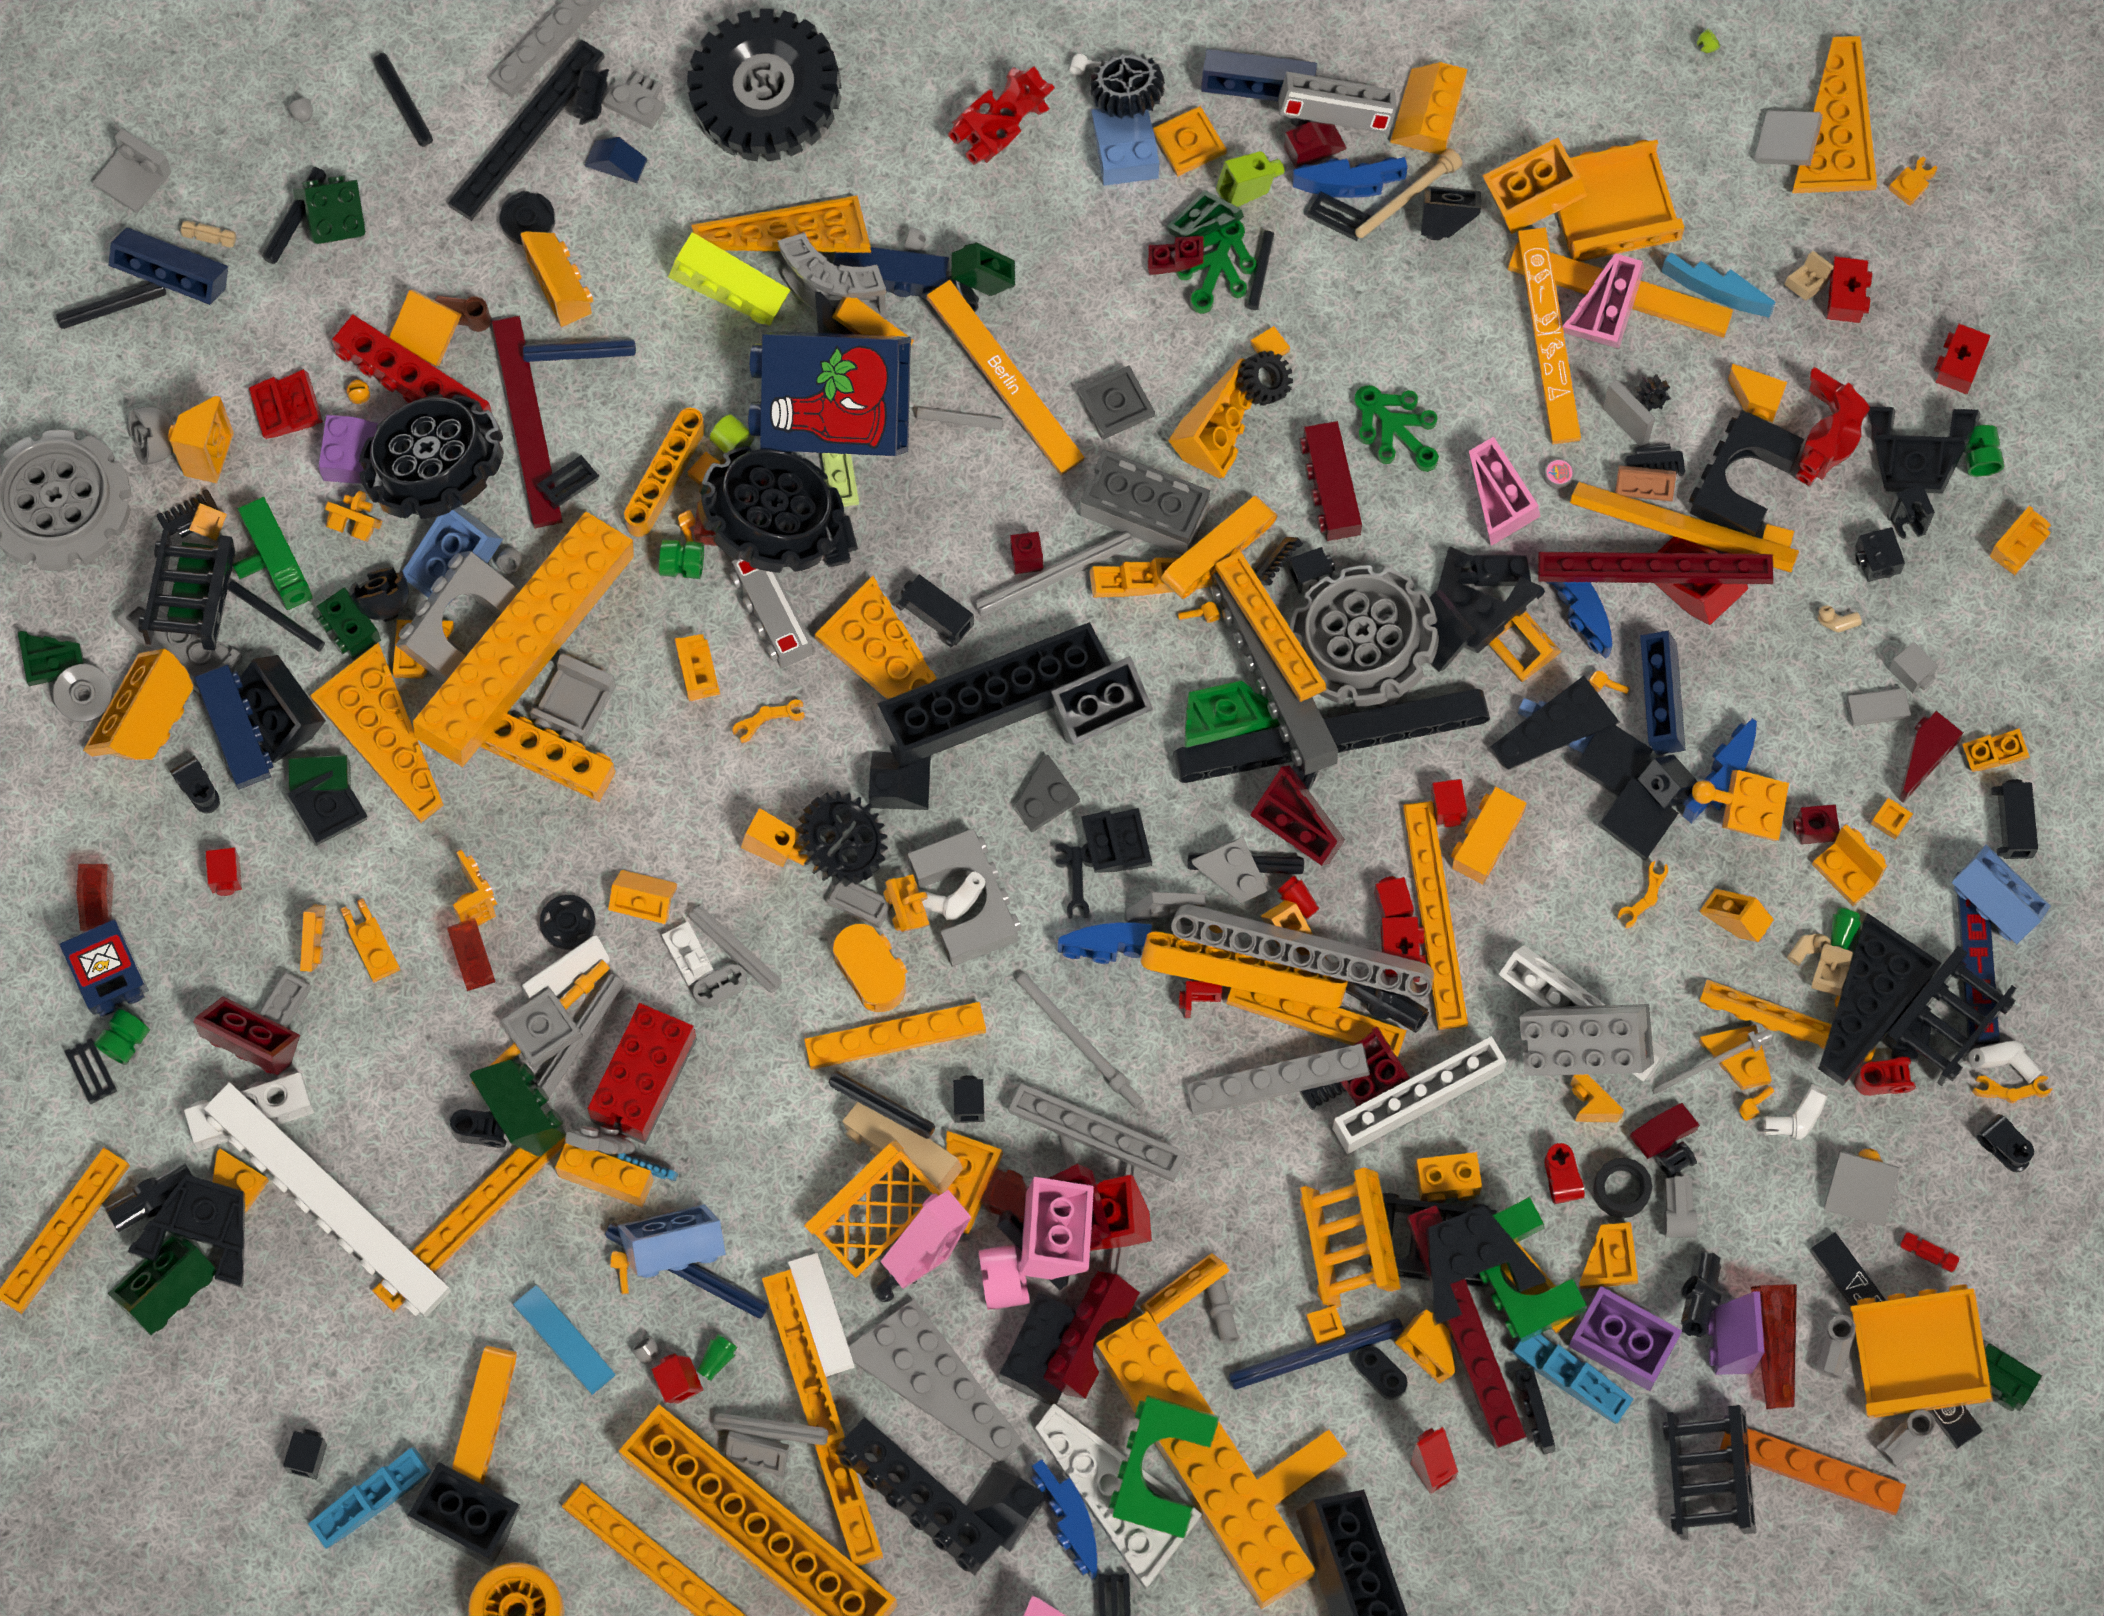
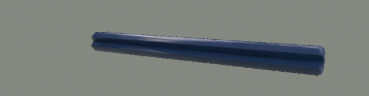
M612 1222L608 1226L605 1235L611 1241L623 1246L617 1226L619 1224ZM692 1263L682 1270L666 1269L758 1319H761L767 1312L768 1304Z
M1395 1318L1231 1372L1229 1374V1381L1232 1388L1237 1390L1400 1336L1404 1328L1401 1320Z

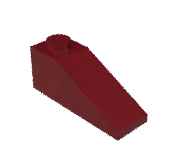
M1935 711L1930 718L1925 715L1914 728L1917 733L1912 743L1899 800L1902 803L1910 797L1954 749L1964 733L1938 711Z

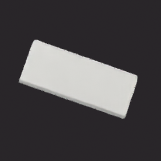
M596 935L592 936L523 983L522 987L529 1001L548 988H551L556 997H559L575 986L574 981L582 974L586 975L601 960L607 964L610 961L609 956Z

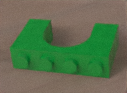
M1530 1197L1493 1215L1515 1243L1545 1229L1544 1223ZM1501 1265L1479 1273L1484 1284L1490 1281L1495 1291L1490 1294L1498 1311L1505 1310L1509 1320L1504 1323L1512 1338L1518 1336L1521 1343L1587 1310V1305L1573 1278L1544 1293L1524 1295L1514 1291L1507 1285L1501 1274Z
M1148 1395L1145 1401H1139L1135 1418L1140 1419L1137 1432L1133 1430L1130 1432L1126 1448L1131 1449L1128 1461L1122 1460L1117 1477L1122 1479L1120 1491H1113L1109 1508L1114 1510L1112 1515L1114 1518L1185 1538L1194 1506L1162 1497L1152 1491L1143 1476V1458L1153 1443L1164 1438H1178L1210 1448L1220 1416Z

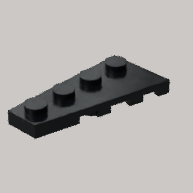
M1583 675L1490 747L1505 767L1511 770L1556 749L1563 748L1579 739L1593 735L1607 727L1614 726L1620 723V721Z

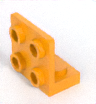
M1845 824L1841 827L1835 843L1817 857L1812 865L1854 906L1879 885L1887 864L1879 851L1876 849L1872 850L1864 842L1863 835L1857 829H1851Z
M461 849L456 853L462 871L475 892L463 894L452 905L460 926L467 933L496 917L493 906L497 905V902L487 880L482 879L472 855L466 857Z

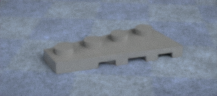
M137 600L117 617L118 624L149 651L165 648L171 652L186 668L194 685L193 689L198 694L201 693L195 680L196 676L225 665L232 668L242 658L241 652L233 648L230 650L220 645L218 640L215 651L204 650L201 638H197V635L154 631L152 644H145L143 633H139L138 624L140 616L145 615L147 604L140 600ZM159 610L157 620H167V614Z

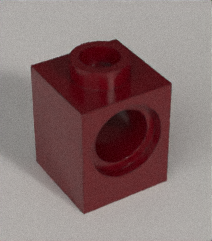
M1039 531L1010 535V549L1015 575L1043 570V553Z
M1836 804L1800 808L1797 818L1793 819V829L1795 836H1800L1801 845L1836 841L1840 832ZM1817 821L1821 824L1822 828L1814 829L1808 822Z

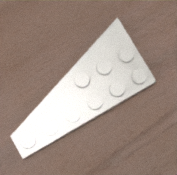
M1053 1404L1035 1427L1036 1432L1067 1477L1071 1478L1085 1503L1147 1590L1185 1538L1112 1517L1114 1510L1109 1508L1114 1490L1120 1491L1122 1479L1117 1478L1122 1460L1128 1461L1129 1459L1064 1410ZM1142 1469L1144 1479L1152 1491L1162 1497L1188 1504ZM1195 1508L1193 1509L1186 1537L1202 1517V1513Z

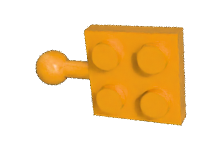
M1732 770L1728 792L1715 789L1714 785L1706 780L1698 781L1693 786L1692 796L1698 803L1707 804L1713 800L1726 804L1722 828L1771 841H1779L1789 783L1741 770Z

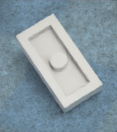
M689 922L662 934V938L689 988L694 986L700 979L715 972Z

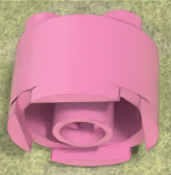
M1013 1244L978 1250L987 1310L1030 1304L1026 1276L1020 1275L1022 1252Z

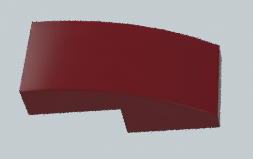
M1204 236L1176 237L1175 244L1149 245V275L1178 272L1204 263Z
M1680 1103L1655 1116L1633 1131L1629 1137L1644 1156L1649 1159L1670 1149L1673 1142L1696 1132L1700 1124L1684 1104Z

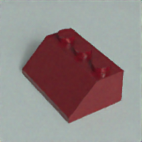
M224 996L197 1015L193 1022L199 1036L209 1041L213 1046L223 1048L235 1054L237 1058L249 1061L261 1067L263 1071L277 1076L291 1065L301 1036Z

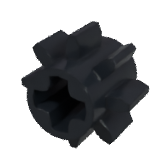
M1657 374L1648 378L1643 376L1639 386L1634 387L1639 394L1636 399L1642 405L1644 404L1649 412L1652 408L1663 409L1666 400L1671 399L1668 392H1666L1670 386L1666 380L1661 382Z

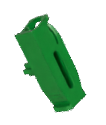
M265 497L238 508L241 519L258 552L233 564L239 580L266 568L286 610H291L310 601L313 598L310 588Z

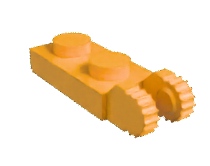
M362 898L357 901L358 908L366 921L355 925L350 910L346 906L340 910L349 927L348 932L373 983L400 971V967L376 918L372 917Z

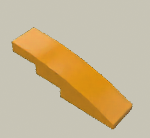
M1155 557L1152 562H1123L1120 567L1093 566L1089 571L1093 598L1144 596L1174 592L1161 580V577L1166 569L1178 558ZM1212 577L1198 589L1211 587L1213 585Z

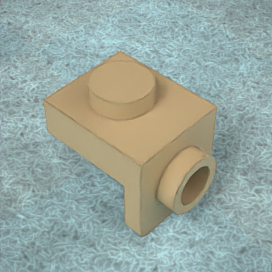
M1812 251L1808 254L1805 264L1787 277L1785 286L1807 301L1827 286L1834 267L1827 260Z
M1824 944L1811 988L1841 996L1851 964L1852 951Z

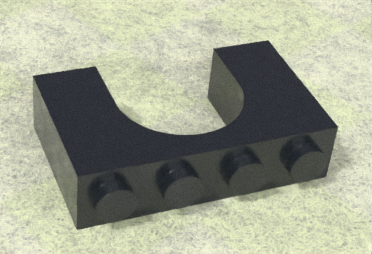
M1741 410L1737 419L1731 418L1725 433L1729 434L1726 441H1719L1713 453V456L1717 457L1714 464H1707L1701 476L1704 483L1701 488H1694L1688 502L1692 504L1691 515L1706 522L1756 537L1768 509L1733 491L1727 482L1725 470L1737 460L1754 458L1789 473L1801 451L1804 438Z

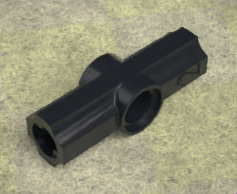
M1350 981L1347 983L1345 992L1367 1004L1369 1013L1377 1018H1391L1415 1033L1421 1029L1429 1015L1428 1009L1405 995Z
M186 1163L159 1178L153 1177L142 1181L134 1187L133 1193L105 1208L118 1233L145 1217L152 1218L158 1214L163 1207V1203L186 1174L192 1176Z
M1701 1252L1695 1256L1691 1277L1684 1283L1681 1289V1297L1686 1300L1681 1320V1331L1688 1336L1702 1337L1707 1334L1711 1313L1718 1306L1722 1298L1721 1291L1717 1289L1721 1270V1258L1715 1253Z

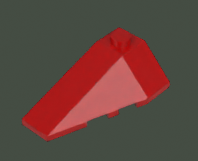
M1126 1175L1104 1180L1097 1184L1111 1236L1102 1240L1099 1246L1090 1248V1251L1151 1242L1150 1212L1134 1176Z

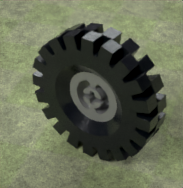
M760 9L759 17L753 18L751 11L748 10L737 14L738 23L732 24L728 18L716 25L719 32L716 36L708 32L700 41L703 50L702 52L694 51L690 60L693 71H688L687 85L690 91L688 95L700 127L704 128L706 136L715 145L720 143L723 151L733 156H736L737 152L740 151L744 160L757 162L759 154H765L767 162L781 160L780 152L784 150L788 151L790 157L803 152L801 143L807 141L812 146L822 137L820 128L824 126L829 129L835 119L833 109L839 110L841 101L839 90L842 88L841 75L834 51L831 50L827 38L822 32L817 34L816 26L804 18L800 23L795 13L783 10L780 17H776L774 9ZM751 82L752 90L750 92H746L747 87ZM784 82V86L780 92L778 84Z

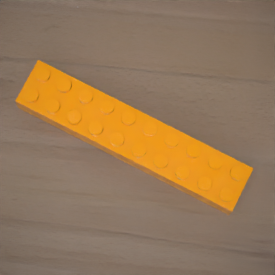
M585 511L413 720L415 738L459 766L464 767L633 559V539Z
M1149 1312L1144 1313L1096 1343L1097 1355L1135 1414L1139 1401H1145L1148 1395L1214 1414ZM1218 1422L1210 1448L1178 1438H1164L1155 1442L1156 1447L1192 1503L1202 1513L1203 1520L1261 1610L1314 1577L1315 1568L1220 1422Z
M660 1404L619 1450L620 1457L625 1463L809 1615L890 1616L898 1606L897 1599Z

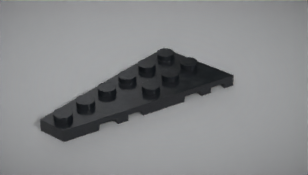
M1869 913L1866 914L1818 1067V1070L1841 1086L1845 1085L1941 965L1940 961Z

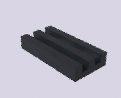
M1320 191L1307 213V218L1352 240L1358 241L1359 238L1356 236L1355 231L1370 218V215ZM1321 202H1323V203H1325V204H1327V205H1330V206H1332V207H1334V208H1336V209H1338V210H1340V211H1342V212H1344V213H1346V214H1348V215H1350V216H1352V217H1354V218L1360 220V223H1357V222H1355V221H1353V220H1351V219L1345 217L1344 214H1342V213H1340V212L1333 211V210H1331V209H1329V208H1327V207H1325V206H1323V205H1320Z
M580 455L538 483L536 489L539 493L542 491L545 500H549L551 507L556 509L599 479V475L586 459ZM580 465L583 467V469L550 490L548 488ZM585 475H590L560 496H555Z
M89 1038L86 1040V1043H79L75 1045L76 1048L72 1050L69 1048L64 1052L91 1105L117 1092V1089L97 1047L94 1045L93 1039ZM88 1049L91 1050L109 1087L103 1090L85 1053ZM78 1054L98 1092L95 1095H92L74 1058Z
M1123 1573V1575L1098 1574L1099 1616H1106L1105 1582H1111L1112 1616H1118L1117 1582H1123L1124 1616H1131L1129 1573Z

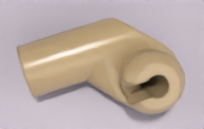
M1829 605L1819 609L1818 620L1820 624L1837 633L1862 625L1858 612L1841 617Z
M1823 934L1803 935L1791 950L1787 959L1799 966L1807 954L1822 953L1824 944L1831 945V941Z

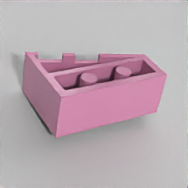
M1615 253L1585 298L1583 297L1572 316L1562 326L1564 333L1619 349L1645 269L1643 261Z
M1494 437L1469 451L1489 540L1492 546L1539 518V505Z
M949 1190L939 1196L935 1193L923 1202L922 1210L880 1261L903 1289L949 1259L971 1219L969 1213Z

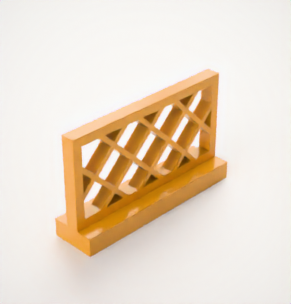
M897 1140L889 1143L804 1225L811 1234H815L855 1278L903 1234L922 1210L923 1203H913L914 1185L925 1186L932 1194L936 1193L938 1196L942 1194L933 1182L903 1151L904 1148ZM900 1160L909 1168V1181L893 1180V1167ZM888 1173V1180H880ZM914 1175H915L920 1181H914ZM875 1184H888L887 1201H871V1188ZM893 1184L909 1185L908 1202H892ZM866 1194V1201L859 1200ZM854 1204L866 1205V1222H850V1208ZM871 1205L887 1206V1223L871 1222ZM892 1206L908 1207V1220L904 1224L892 1223ZM913 1207H921L913 1214ZM845 1214V1221H838ZM832 1225L845 1226L844 1243L833 1242L825 1232ZM850 1226H866L865 1244L849 1243ZM871 1227H887V1238L883 1244H870ZM892 1227L899 1228L896 1232L892 1234ZM838 1247H844V1253ZM849 1247L865 1248V1261L858 1268L849 1260ZM870 1248H878L870 1255Z

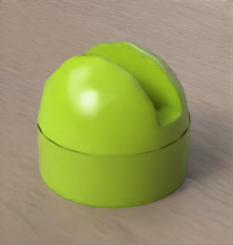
M1709 28L1702 32L1697 39V46L1704 44L1700 50L1703 53H1711L1721 47L1720 42Z

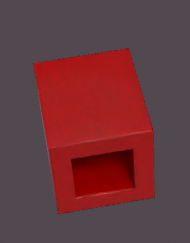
M1462 779L1433 782L1430 793L1434 806L1436 825L1444 824L1445 827H1455L1460 825L1461 822H1465L1467 806Z
M236 848L205 851L207 879L212 894L217 893L220 896H228L234 894V891L242 890L240 857Z
M1389 876L1381 879L1375 885L1374 890L1381 918L1413 917L1414 907L1405 878L1396 879L1395 876Z
M676 1353L670 1354L660 1360V1365L651 1369L665 1403L679 1404L704 1390L690 1357L678 1356Z

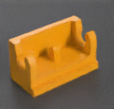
M2028 506L1995 544L1990 557L2013 575H2016L2051 533L2048 531V528L2051 524L2035 512L2031 506Z
M703 634L675 638L689 701L720 695L708 640L704 639Z

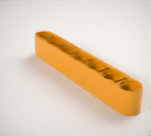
M1156 931L1147 934L1141 957L1142 966L1151 971L1327 1008H1338L1342 1005L1348 983L1346 980L1183 940L1176 935Z

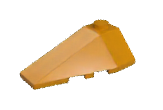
M1244 358L1239 359L1180 421L1168 440L1184 462L1219 479L1225 477L1237 457L1239 449L1234 446L1238 434L1242 435L1245 429V425L1241 421L1244 411L1251 408L1253 398L1247 400L1244 397L1247 392L1241 393L1239 389L1243 387V383L1237 382V378L1242 377V375L1237 373L1238 369L1243 367L1241 363L1245 361Z

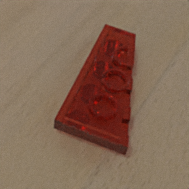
M1797 1284L1752 1286L1751 1292L1760 1291L1764 1354L1760 1359L1766 1410L1795 1407Z

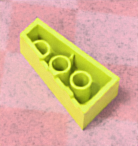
M693 232L675 259L668 278L750 316L752 320L759 324L765 323L769 326L790 292L789 288Z

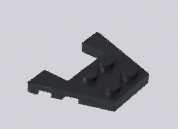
M1869 406L1868 416L1871 422V430L1876 445L1883 486L1886 492H1901L1923 485L1926 493L1943 494L1980 419V411L1976 409H1953L1949 437L1892 435L1895 419V409L1893 407Z
M1449 547L1437 590L1441 589L1476 632L1464 648L1479 653L1506 629L1504 626L1516 615H1522L1527 610L1526 606L1531 601L1542 597L1545 590L1542 586L1520 577L1504 602L1465 584H1458L1455 580L1457 573L1468 572L1469 568L1453 567L1452 559L1459 555L1469 554Z
M186 1174L163 1203V1207L143 1229L144 1232L129 1247L128 1253L156 1262L167 1232L222 1248L224 1252L214 1278L217 1281L242 1288L244 1284L245 1193L241 1190Z
M1485 1206L1426 1229L1434 1326L1462 1315L1450 1285L1506 1263L1518 1292L1546 1282L1542 1273Z

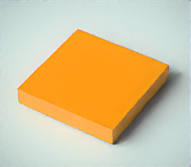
M1201 105L1153 127L1155 140L1177 177L1227 154L1226 147Z
M412 289L407 294L389 338L423 360L435 366H440L462 314Z

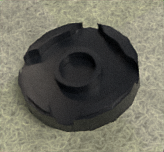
M522 191L510 196L503 203L499 215L500 227L509 240L523 245L521 233L552 232L555 226V211L551 202L544 195Z

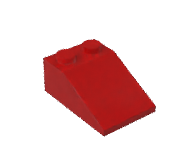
M1674 536L1656 553L1718 552L1704 545ZM1654 583L1689 615L1709 626L1748 590L1747 584Z

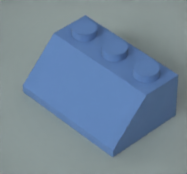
M1987 845L1971 859L1951 882L1955 885L1954 889L1960 897L1965 900L1969 899L1975 904L1979 915L1985 920H1991L1999 927L1998 932L2008 941L2012 940L2015 944H2018L2042 921L2051 907Z
M705 1204L617 1225L630 1268L637 1276L643 1278L654 1277L659 1274V1271L666 1269L682 1270L687 1268L688 1264L695 1262L711 1263L716 1261L717 1257L726 1255L720 1220Z

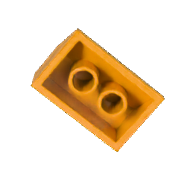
M1442 62L1411 69L1390 143L1437 155L1442 154L1447 149L1464 90L1467 69Z
M1559 137L1482 175L1511 234L1587 196L1582 180Z
M521 233L526 260L560 326L563 327L592 314L590 303L594 302L593 297L587 286L582 288L579 282L582 277L576 264L570 265L567 257H570V253L565 242H559L554 233Z
M213 396L179 414L176 424H172L169 429L168 441H170L173 453L177 457L178 465H180L186 477L212 483L218 482L234 434L221 397Z

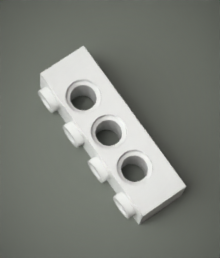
M286 1072L279 1075L277 1080L268 1083L259 1081L251 1084L248 1087L249 1089L240 1091L275 1125L314 1113L305 1081L300 1072ZM277 1094L285 1096L280 1104L274 1105L270 1103L271 1099ZM207 1100L197 1101L190 1106L191 1108L184 1110L193 1142L198 1151L227 1142L231 1137L223 1128L218 1132L206 1121V1118L209 1116L204 1110L209 1104Z

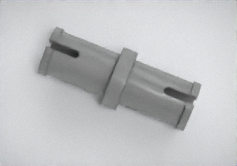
M1217 1280L1206 1288L1212 1306L1210 1314L1211 1318L1216 1321L1220 1343L1228 1344L1237 1341L1240 1337L1237 1333L1233 1317L1235 1309L1229 1302L1225 1281Z

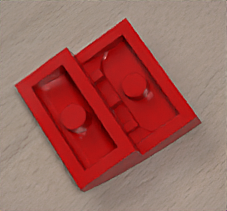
M304 369L280 380L271 377L249 387L262 435L265 439L286 435L323 422L309 373Z

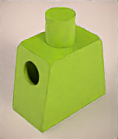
M1261 151L1229 159L1224 162L1215 190L1221 199L1239 207L1267 194L1273 179L1284 174V166L1280 159L1269 162L1265 153Z

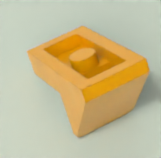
M1588 1074L1573 1076L1570 1084L1573 1087L1572 1092L1579 1100L1583 1102L1587 1100L1589 1102L1578 1112L1575 1119L1576 1122H1618L1622 1118L1625 1110Z

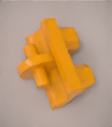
M359 490L354 497L345 495L343 502L351 505L350 509L327 502L325 510L330 511L326 525L328 528L343 533L348 518L355 520L356 523L351 536L368 542L374 528L380 529L383 521L361 513L362 509L371 512L373 508L372 503L366 502V493Z
M913 874L885 881L887 888L883 893L886 902L890 905L893 904L896 913L892 919L895 930L904 932L930 925L922 902L928 899L926 892L919 893Z

